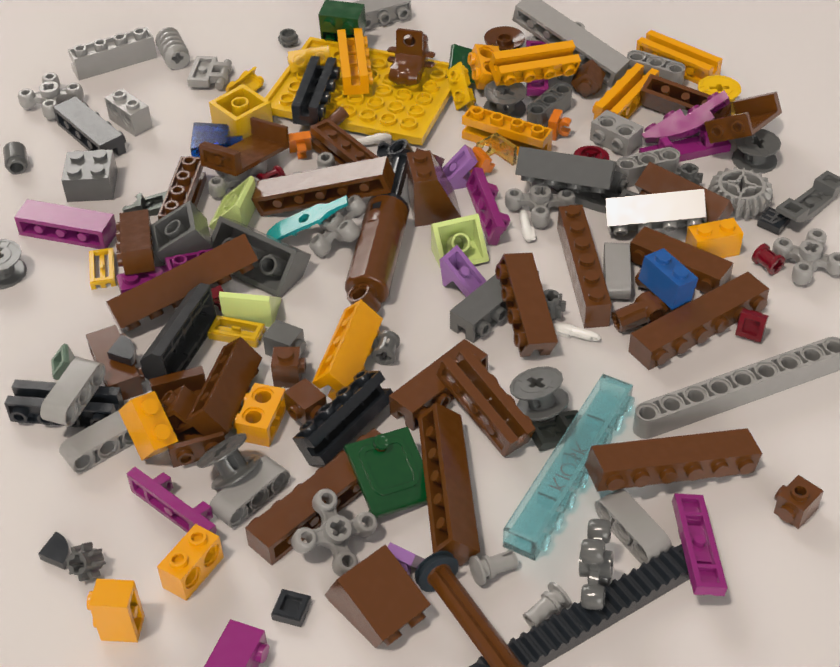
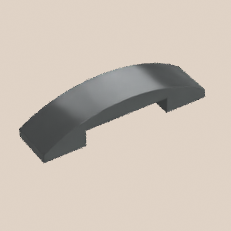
M829 171L824 172L814 180L812 188L795 200L788 198L777 206L775 211L795 222L810 220L826 208L840 193V177Z
M558 182V186L550 185L558 193L563 189L573 191L576 197V204H582L585 208L606 214L607 198L641 195L626 189L622 191L621 195L605 191V193L591 192V187L583 185L581 190L567 188L568 183Z

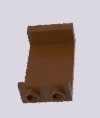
M777 91L735 100L732 103L736 115L707 120L704 123L710 144L752 136L782 113Z
M252 117L250 118L252 135L228 148L206 141L199 144L201 166L238 176L288 149V126Z
M202 366L149 379L152 392L155 391L160 403L163 396L169 390L174 391L183 385L198 396L206 381ZM191 427L176 435L178 442L168 446L173 468L199 461L207 451L225 440L224 432L221 431L203 436L194 427Z

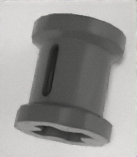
M381 331L377 336L378 345L372 352V358L381 365L393 364L396 358L394 352L400 344V337L392 331Z

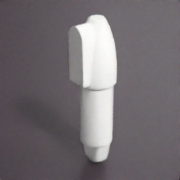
M377 133L356 138V140L364 146L377 144L378 146L382 141L388 144L391 143L392 135Z
M523 209L520 211L519 216L522 235L527 242L535 241L534 227H531L529 214Z
M554 323L553 325L556 335L569 338V336H574L588 341H599L601 339L598 333L576 327L572 324Z

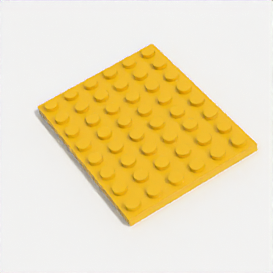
M309 37L301 48L307 49L329 45L331 58H336L337 67H340L338 42ZM369 48L373 85H369V94L344 95L340 67V78L336 80L335 92H331L330 105L326 106L325 118L327 119L339 106L343 107L349 114V117L339 127L350 132L367 135L387 133L392 135L391 140L406 139L408 143L422 146L452 95L446 72L449 67L447 62L428 59V61L434 62L435 65L432 68L425 67L419 84L413 86L397 85L388 79L392 63L388 62L387 58L389 56L395 57V53ZM288 66L266 95L265 99L271 102L272 116L293 120L291 105L305 71L291 73L290 66Z

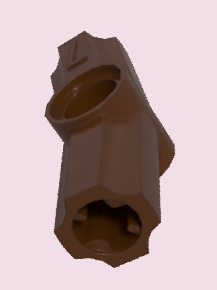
M646 291L640 294L634 303L611 312V319L616 330L624 332L646 322L649 324L681 306L672 310L653 292Z

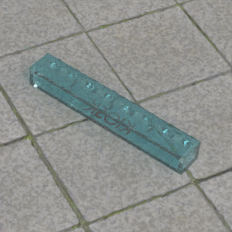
M602 374L504 527V548L511 549L513 552L534 561L541 551L545 552L551 542L553 530L558 531L564 520V512L566 509H572L576 501L578 489H584L589 473L585 463L591 446L610 444L613 437L612 433L614 430L619 431L622 426L623 415L625 412L629 413L635 402V398L632 397V384Z

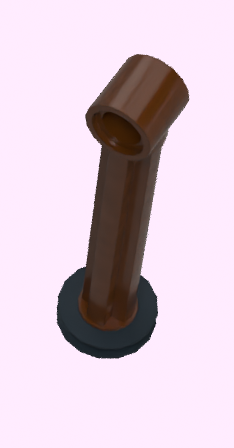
M439 551L425 558L415 571L414 579L425 592H437L490 667H525L520 663L455 576L458 572L459 564L453 554L448 551Z

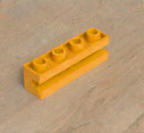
M362 28L354 29V38H346L345 29L337 30L344 95L369 94V85H373L367 36H363Z
M653 30L646 33V38L641 37L637 40L636 50L684 64V79L698 84L701 79L707 76L720 75L723 60L720 57Z
M573 40L493 52L489 68L496 86H510L520 82L529 83L539 79L571 76L576 74L581 59L579 54L573 55L575 44Z
M639 63L628 69L625 75L620 80H617L615 85L610 90H607L599 101L595 102L592 109L594 119L606 110L629 119L642 105L641 89L649 75L659 76V70L651 68L644 75V65Z
M471 105L462 116V124L467 125L462 130V139L517 156L520 146L551 151L553 129L474 105Z
M361 299L344 309L312 381L319 389L329 385L331 389L328 397L332 400L336 398V393L340 389L349 386L354 381L353 377L357 373L365 370V361L373 350L372 344L374 339L380 333L379 327L383 318Z

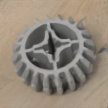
M734 167L733 170L725 168L724 172L718 171L717 175L713 176L708 190L731 201L734 211L730 216H734L736 219L743 217L746 220L749 216L756 218L757 215H763L773 198L772 184L768 182V178L762 177V173H754V169L749 171L745 170V168L737 169Z

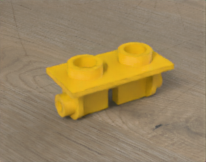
M329 45L288 51L287 60L290 72L305 71L311 56H319L320 66H325L328 57H331Z
M459 62L446 71L456 110L461 109L465 105L467 108H470L471 105L475 106L476 102L472 88H468L471 85L468 75L469 71L462 65V62Z
M253 67L249 71H244L235 82L231 81L226 86L225 91L227 93L242 84L253 91H257L263 86L264 79L255 74L257 67Z

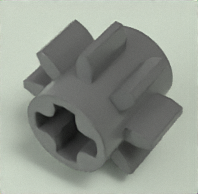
M685 163L681 167L678 166L677 172H674L699 185L702 183L703 173H698L699 167L695 164Z
M552 289L545 290L544 295L552 321L561 318V312H564L566 309V301L562 300V293L559 294L556 290Z
M92 542L71 547L72 554L66 559L70 575H79V581L89 580L101 575L99 569L106 564L102 548H93Z

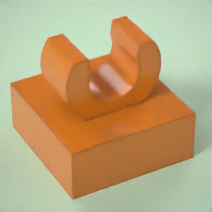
M554 109L548 121V128L553 129V141H556L559 134L569 136L571 131L570 128H565L564 126L569 127L572 119L568 117L562 118L563 110Z
M310 131L289 133V152H297L298 160L306 159V152L312 150Z
M474 146L472 150L478 161L474 167L482 168L484 174L485 172L491 173L495 167V164L491 163L492 159L481 147Z

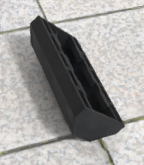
M200 283L187 293L141 358L142 373L147 380L186 370L208 337L207 332L216 318L210 285Z

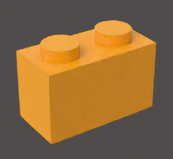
M734 218L688 226L685 243L721 258H727L740 254L744 233Z
M155 391L130 399L118 410L142 461L167 451L169 445L178 442Z
M97 578L94 590L89 591L87 596V609L91 610L93 626L97 628L101 641L138 643L145 615L135 581Z

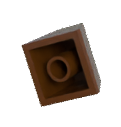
M419 150L407 153L408 199L415 227L460 218L461 214L454 188L431 151Z
M386 544L336 579L325 594L328 601L375 648L383 642L387 647L402 636L399 630L407 624L411 628L416 626L426 618L423 612L431 605Z

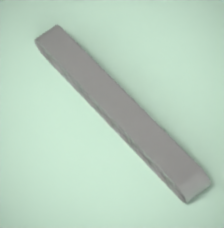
M827 337L644 401L635 408L633 432L636 436L643 439L653 438L840 370V338Z

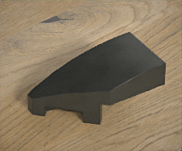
M167 191L145 198L139 192L135 196L137 200L132 205H125L122 211L125 213L148 209L149 216H156L160 211Z
M578 410L561 412L556 415L553 421L533 423L536 430L531 438L539 451L565 445L578 417Z

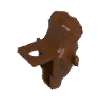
M402 28L396 30V47L391 46L387 49L388 52L395 53V57L389 56L387 58V61L392 63L388 79L397 85H417L421 81L425 67L432 68L435 65L434 62L428 61L429 58L435 57V53L429 51L428 37L422 31ZM410 35L409 38L404 39V36Z

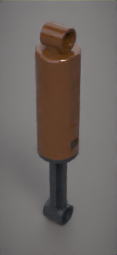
M406 139L396 140L387 149L391 157V166L395 173L391 193L372 196L369 199L360 228L361 233L357 239L345 281V291L349 303L352 305L361 299L376 313L389 296L410 209L408 203L401 197L407 175V153L414 151Z

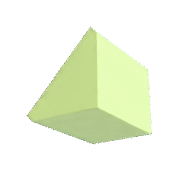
M248 177L223 197L208 227L214 230L219 216L236 220L248 226L256 209L251 200L256 187L254 177Z
M479 214L431 224V251L439 267V259L456 245L460 247L473 265L489 261Z
M219 291L222 316L263 323L265 327H270L275 322L281 304V297Z

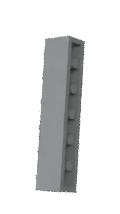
M521 0L515 6L512 19L514 22L546 44L573 40L575 44L573 55L579 54L581 59L579 66L593 59L606 73L603 83L610 88L625 75L630 59L544 1Z

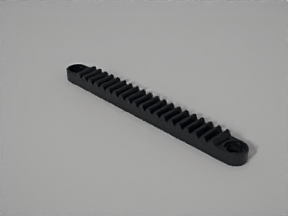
M682 544L676 547L671 546L666 553L662 551L657 558L652 557L647 564L643 562L637 570L633 568L628 575L622 574L618 581L616 579L612 580L609 586L603 585L605 587V605L603 609H585L581 606V601L578 604L574 602L568 610L564 608L559 615L553 614L549 621L543 620L540 626H532L528 633L522 632L517 639L513 637L507 644L508 647L525 667H542L689 580V572ZM480 656L477 662L469 667H490V665L483 656Z

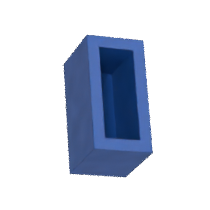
M664 248L644 256L638 278L672 310L691 302L698 281V277Z

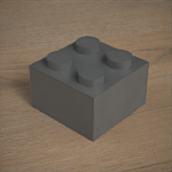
M98 149L94 151L77 150L67 152L61 180L67 202L113 200L118 173L113 150Z
M190 200L150 225L154 254L164 264L166 257L212 248L207 218Z

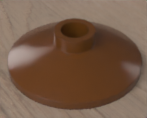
M499 26L488 30L485 33L484 41L486 45L499 46L500 51L520 48L525 42V35L517 28Z

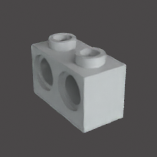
M124 89L117 90L105 97L109 119L136 137L153 127L149 106Z
M606 110L591 122L590 140L622 156H628L642 145L644 126Z

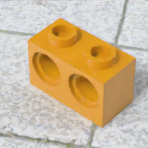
M475 44L472 52L468 54L467 62L471 67L472 79L475 81L477 89L484 90L488 83L494 81L489 68V62L492 53L500 51L499 46Z
M254 383L250 393H246L243 408L240 413L235 415L233 424L237 434L245 433L247 435L245 442L270 447L286 412L285 388Z
M195 524L157 566L162 587L187 601L224 558L220 537Z

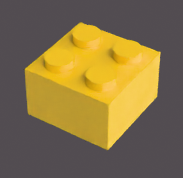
M244 84L209 102L212 124L238 142L252 135L250 118L255 117L273 122L271 102Z

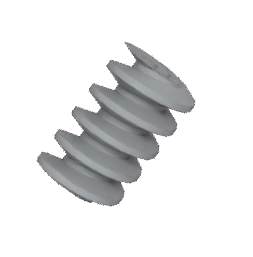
M166 27L160 30L156 35L155 42L166 65L175 70L183 69L188 65L191 57L179 32L173 27Z

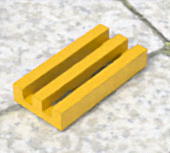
M113 248L89 251L91 290L96 289V285H101V288H106V284L111 283V287L116 286L115 253ZM107 254L109 258L108 277H106L105 255ZM95 256H99L100 278H96Z
M217 315L207 333L209 339L228 343L242 337L251 347L257 348L259 345L258 340L261 341L262 333L264 334L266 329L263 323Z

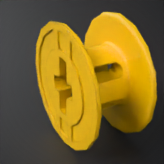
M707 76L698 83V91L709 95L715 92L721 93L725 90L730 102H734L735 98L741 93L740 84L727 76ZM731 103V115H734L735 110L733 103Z

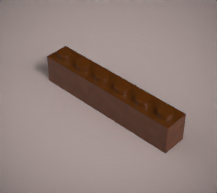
M387 156L259 180L251 200L260 216H267L310 208L317 204H328L343 196H347L349 199L353 195L365 198L391 193L395 173Z
M583 205L559 206L557 230L584 329L607 327L610 324L612 303Z
M244 233L106 301V305L120 330L126 328L127 332L141 326L140 320L148 316L150 320H153L163 315V309L170 305L173 308H177L187 293L198 284L212 285L217 282L218 285H222L232 280V274L240 271L242 275L254 269L253 264L258 261V258Z
M746 272L630 334L628 352L648 370L658 365H663L674 356L685 353L689 348L698 343L705 342L709 337L722 333L731 325L739 322L743 308L751 311H762L767 305L769 288L751 273Z
M436 402L418 417L433 553L439 551L452 553L461 567L469 561L471 556L477 555L480 552L462 418L460 414Z
M373 428L366 435L360 436L357 441L374 437L381 433ZM341 451L338 453L335 459L324 467H320L314 475L305 482L298 484L292 492L283 499L276 501L270 509L261 516L254 518L245 527L248 546L271 566L293 549L291 539L298 529L302 527L317 529L321 526V516L312 507V499L319 490L330 489L335 492L338 500L336 505L337 513L362 494L346 452Z
M745 428L593 445L590 448L585 467L597 492L615 491L623 488L670 484L672 482L688 480L696 481L704 478H721L737 474L746 475L755 471L763 453L749 429Z

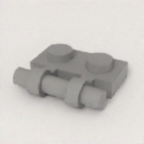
M197 56L187 79L188 87L209 88L211 83H216L215 88L222 90L226 86L228 75L232 71V61L225 59L224 62H218L217 57Z

